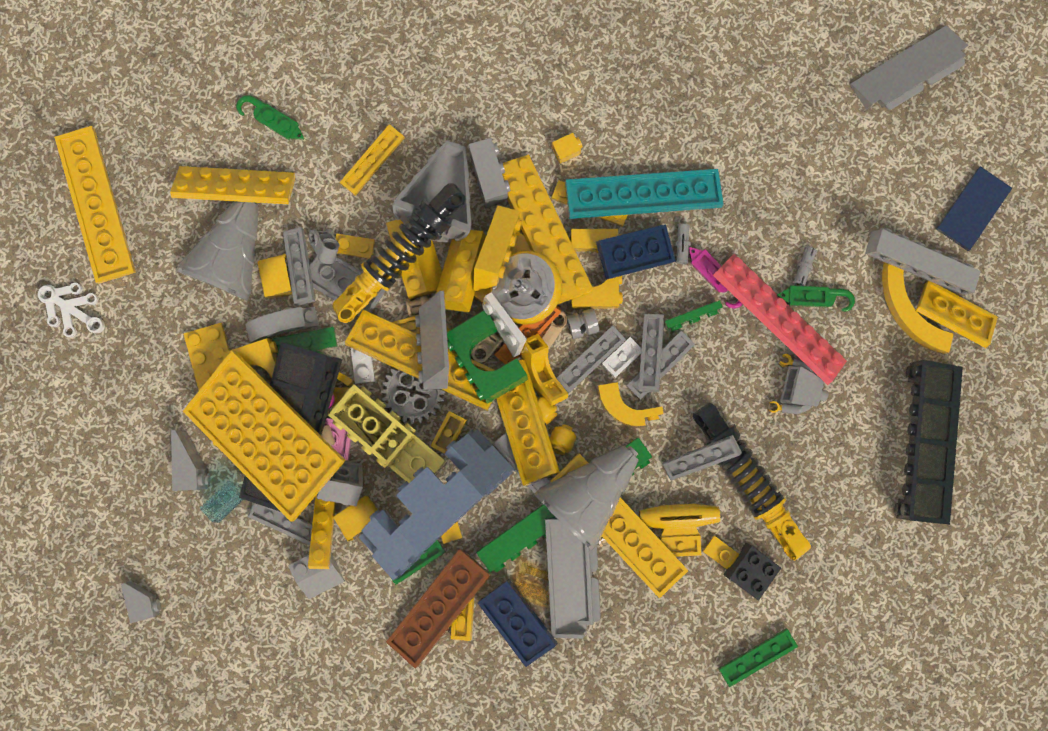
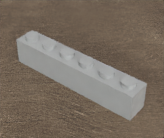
M881 228L871 232L865 254L962 295L975 293L981 272L973 268L974 266L971 264L961 263L955 257L942 255V252L939 250L928 249L925 247V244L912 242L907 236L896 235L888 228Z

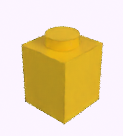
M573 133L552 142V149L559 164L580 155L581 148H583L579 137L575 138Z

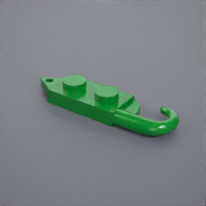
M244 95L237 101L236 108L240 115H245L241 109L242 104L249 102L256 106L254 118L259 123L287 140L305 139L298 127L299 123L256 97Z
M789 286L788 289L777 294L789 306L827 308L834 304L836 296H845L849 299V305L842 308V312L851 310L855 304L853 293L847 289Z

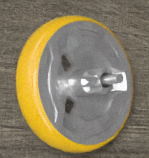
M521 251L512 254L509 263L505 262L504 264L506 271L503 279L499 278L497 286L490 287V292H492L514 323L534 324L542 321L554 311L559 303L562 292L560 273L549 258L538 252ZM525 270H530V278H524ZM514 290L517 291L519 295L512 298L510 293ZM540 293L541 295L539 296V298L535 299L536 295H539Z

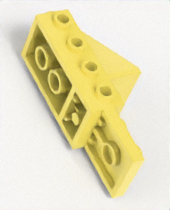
M356 385L350 387L345 392L343 398L334 405L328 414L334 420L332 423L338 429H345L348 432L347 436L355 443L359 441L363 445L361 448L367 454L371 455L373 453L377 457L376 461L384 468L386 466L390 467L408 483L415 478L413 474L421 467L424 469L429 467L437 474L447 462L414 434L416 430L408 423L406 425L401 423L399 415L394 411L389 413L384 409L387 405L378 398L376 400L371 398L370 395L372 393L364 386L361 388Z

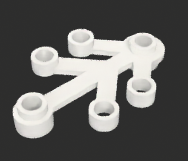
M72 283L70 286L61 288L44 285L38 291V298L46 304L47 324L49 326L58 327L61 323L60 318L56 316V304L61 308L64 324L63 334L66 337L72 338L77 333L76 328L72 324L71 314L86 323V327L90 332L101 333L104 330L105 323L102 319L90 317L76 308V306L85 304H97L99 298L96 294L88 293L83 297L64 300L59 296L70 293L79 295L83 290L82 286L78 283ZM77 285L79 289L77 292H74L73 287ZM48 291L52 293L50 298L46 297ZM90 296L95 297L93 302H89ZM56 318L57 322L52 325L51 320ZM96 322H99L100 327L98 329L94 328V324ZM69 328L73 330L71 335L67 334Z

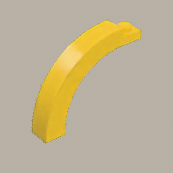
M884 262L882 270L883 292L894 320L910 338L923 347L941 354L949 353L954 333L943 331L931 325L920 316L906 293L903 277L904 270Z

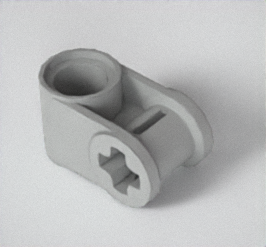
M326 229L325 231L310 230L309 242L318 259L324 264H333L340 246L331 229Z

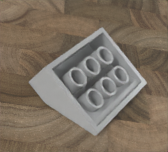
M439 291L419 308V315L415 316L416 327H420V334H416L417 346H421V352H417L418 364H422V371H419V383H423V390L448 388L449 358L444 291Z

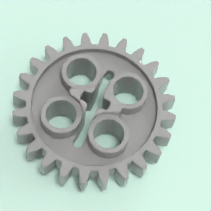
M391 369L393 375H386L389 382L382 383L383 386L387 387V389L381 390L382 394L387 395L382 398V401L389 402L385 408H392L391 411L403 417L405 424L408 419L411 420L412 425H414L415 419H418L421 424L423 417L429 421L430 413L436 416L434 409L441 410L438 402H444L440 395H445V391L440 389L422 390L418 378L401 370L395 371ZM404 376L412 378V382L409 385L402 384ZM399 386L410 391H412L413 388H416V391L418 393L430 395V398H425L418 394H414V396L411 397V394L409 392L397 390V387ZM405 395L407 397L406 401L403 404H398L396 402L397 396ZM417 400L425 401L423 409L415 408Z

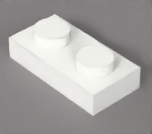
M629 337L602 365L616 378L641 354L642 349Z
M351 348L355 384L375 382L372 357Z

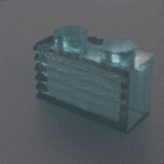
M227 481V484L218 489V492H215V495H212V498H209L206 504L200 506V510L211 522L220 523L244 500L239 498L241 487L236 482Z

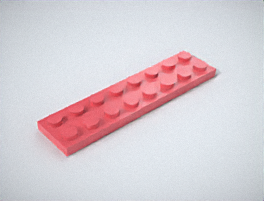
M733 254L713 276L819 378L829 385L847 361L812 326L803 320L784 299L779 298L772 288L760 279L742 259Z

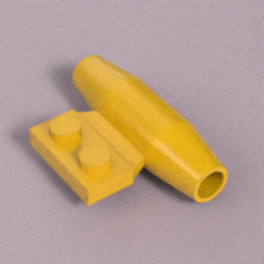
M695 503L661 505L639 510V518L648 527L663 529L660 540L675 557L701 555V535L696 527L720 522L719 506Z

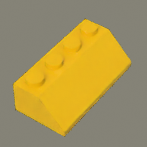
M497 205L474 267L473 290L479 291L497 286L499 278L503 279L506 271L504 264L505 262L509 263L512 251H509L510 247H514L517 240L515 233L516 231L520 232L522 226L520 211Z
M393 220L386 223L392 242L395 240L392 237V233L397 232L400 234L402 232L399 226L404 223L401 220ZM432 240L429 248L423 247L424 253L422 255H416V262L409 263L408 270H402V279L410 300L436 293L442 270Z
M470 230L465 238L459 241L451 240L436 294L439 291H444L445 309L470 312L475 295V290H473L474 267L486 238L483 231Z

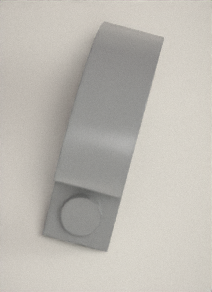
M297 307L258 317L245 325L249 341L253 343L290 331L314 328L319 326L315 307Z

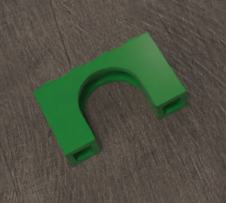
M482 311L448 331L447 344L450 352L455 351L457 355L455 360L459 367L464 366L467 373H465V376L469 383H474L477 387L475 393L480 401L484 399L489 404L527 381L528 377L517 358L495 371L480 370L471 362V354L474 347L497 332V327L490 315Z

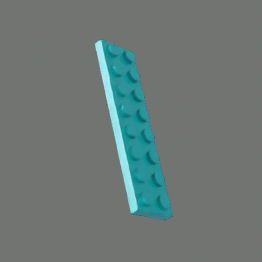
M718 169L565 180L569 219L722 208L724 205Z

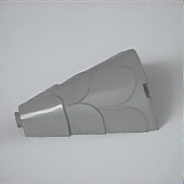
M446 141L427 160L426 165L413 177L412 181L394 201L393 213L395 218L401 220L405 226L410 228L412 225L408 223L407 217L411 216L416 221L419 219L414 210L419 209L421 211L418 206L423 199L430 202L449 183H454L465 195L466 201L448 220L451 227L441 235L439 234L437 240L432 241L448 242L449 239L459 241L470 232L472 223L469 204V172L466 148L464 146Z
M234 201L215 220L216 223L199 239L195 247L183 258L176 272L200 280L248 301L251 294L255 240L257 239L258 205L254 202Z
M622 445L539 488L534 495L583 544L585 543L590 550H593L599 543L621 494L625 492L638 463V458L636 457L638 453L631 446L626 448Z

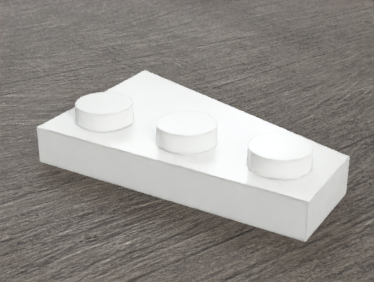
M491 292L484 297L483 309L494 321L512 356L516 357L521 353L527 339Z

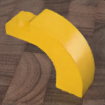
M539 334L527 338L521 351L522 360L526 362L532 385L540 397L544 396L547 402L553 406L567 399L568 392L552 372L548 360L549 346Z
M618 382L597 386L603 408L613 419L622 424L645 426L644 418L647 417L648 421L659 419V415L664 414L662 406L644 410H635L628 407L621 399Z

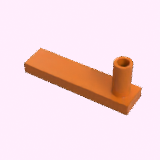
M556 306L554 311L542 321L534 324H521L519 330L526 339L536 334L540 335L562 310ZM504 343L494 355L506 365L514 359H518L521 353L513 357Z

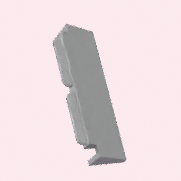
M946 25L852 82L850 86L866 110L877 101L881 108L886 107L888 110H892L920 93L924 89L922 83L927 82L933 85L961 68L965 64L963 58L966 56L962 51L969 45Z
M556 517L546 518L551 634L554 638L583 639L587 633V625H593L594 622L599 621L601 618L599 580L593 577L592 573L598 569L597 545L593 550H590L585 543L583 544Z

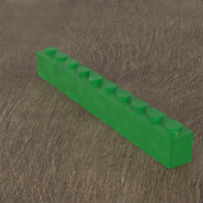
M639 437L625 446L626 448L631 446L638 453L636 456L638 463L635 469L638 467L643 469L651 463L649 459L652 458V455ZM541 505L476 552L489 572L494 570L496 573L504 568V562L508 559L513 561L521 555L520 551L525 547L529 550L538 543L536 540L542 535L546 538L545 519L555 518V516L545 505Z

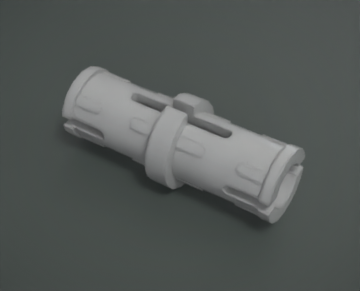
M678 224V235L675 242L677 247V264H688V252L691 246L689 241V224ZM683 236H684V252H682V237H683Z
M805 247L801 262L797 264L798 270L793 284L797 286L806 285L817 253L815 248Z

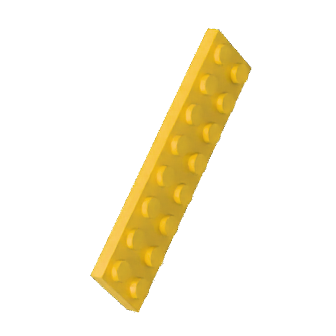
M89 126L55 136L95 282L100 284L136 273L95 128Z
M529 154L504 162L505 173L502 175L504 181L508 180L510 186L507 200L511 209L520 211V220H522L521 230L531 251L538 252L549 258L560 273L562 292L558 304L592 292L593 287Z
M362 310L345 341V345L419 379V371H422V364H418L417 352H421V346H417L416 333ZM448 349V388L442 390L488 411L492 402L487 404L484 399L480 401L475 393L477 387L474 383L470 384L465 376V373H467L464 366L460 368L456 362L455 357L457 355L455 351L450 352ZM471 359V362L478 369L483 371H495L494 369Z
M578 453L550 481L553 482L567 475L568 472L588 464V462ZM620 497L602 537L646 585L661 598L688 570Z

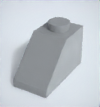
M132 581L121 584L130 623L160 615L161 604L154 594Z

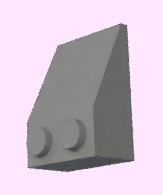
M171 430L172 491L207 489V485H210V474L207 473V468L187 431Z

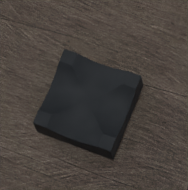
M745 543L735 562L723 575L748 594L760 600L781 570V567L755 547Z

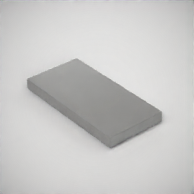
M316 255L310 264L313 288L334 301L355 281L357 275L363 273L337 256L333 264H324ZM380 289L378 295L373 297L362 310L372 313L386 290Z

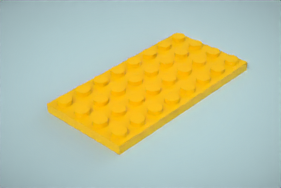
M231 351L183 410L192 422L290 522L297 519L346 461L236 351Z

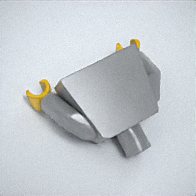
M789 354L782 355V357L788 359V363L780 361L779 364L782 367L789 366L780 400L783 405H779L776 401H771L769 403H775L777 409L769 411L776 413L779 410L782 413L800 414L808 411L811 406H818L819 401H826L829 393L823 389L824 381L803 361L798 359L792 360Z

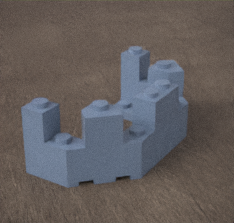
M473 429L470 430L459 441L456 442L454 440L446 447L445 455L460 470L458 473L455 471L445 479L447 481L446 484L429 467L425 469L421 467L413 474L415 478L410 483L406 481L398 488L399 493L396 496L412 513L411 516L409 514L405 515L399 521V525L386 510L380 512L378 509L369 517L371 519L370 522L362 529V534L359 538L373 553L372 557L392 580L399 578L420 559L421 555L427 552V549L483 497H487L515 471L478 429L475 431Z

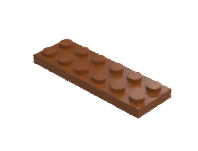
M462 548L459 549L386 643L415 669L418 668L492 574Z

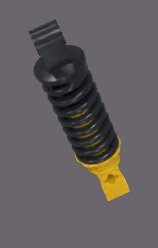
M449 183L445 185L430 202L423 199L418 206L421 211L419 209L414 210L419 219L416 221L411 216H408L407 221L412 226L408 228L401 224L399 228L402 232L400 234L397 232L392 233V237L395 240L392 242L386 239L385 245L387 248L379 247L377 249L380 254L378 257L373 254L370 256V259L361 264L363 273L357 275L355 281L332 304L339 321L343 323L352 321L368 305L370 300L378 295L380 289L389 291L396 282L394 278H400L402 270H408L409 263L416 262V255L420 256L424 253L423 247L429 248L431 240H437L439 234L441 235L451 227L448 220L466 201L465 195L456 184Z
M709 402L694 412V421L708 438L703 444L704 446L731 435L734 436L742 452L741 455L720 462L718 465L720 467L726 464L730 465V468L724 473L726 476L730 474L734 476L731 479V484L738 483L740 485L737 488L738 493L745 492L746 495L743 497V501L752 502L749 510L753 514L754 519L762 518L766 528L771 530L784 549L785 554L791 560L796 561L811 549V545L790 517L791 513L789 510H785V507H783L787 500L786 497L780 492L775 493L777 486L769 484L771 478L769 475H763L765 472L764 467L757 466L759 460L756 457L750 458L753 451L750 448L744 449L747 445L745 440H738L740 433L736 425L728 426L714 404Z

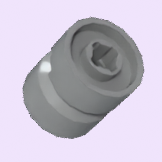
M593 308L583 310L580 315L577 312L566 315L573 340L584 337L585 333L591 335L600 332Z

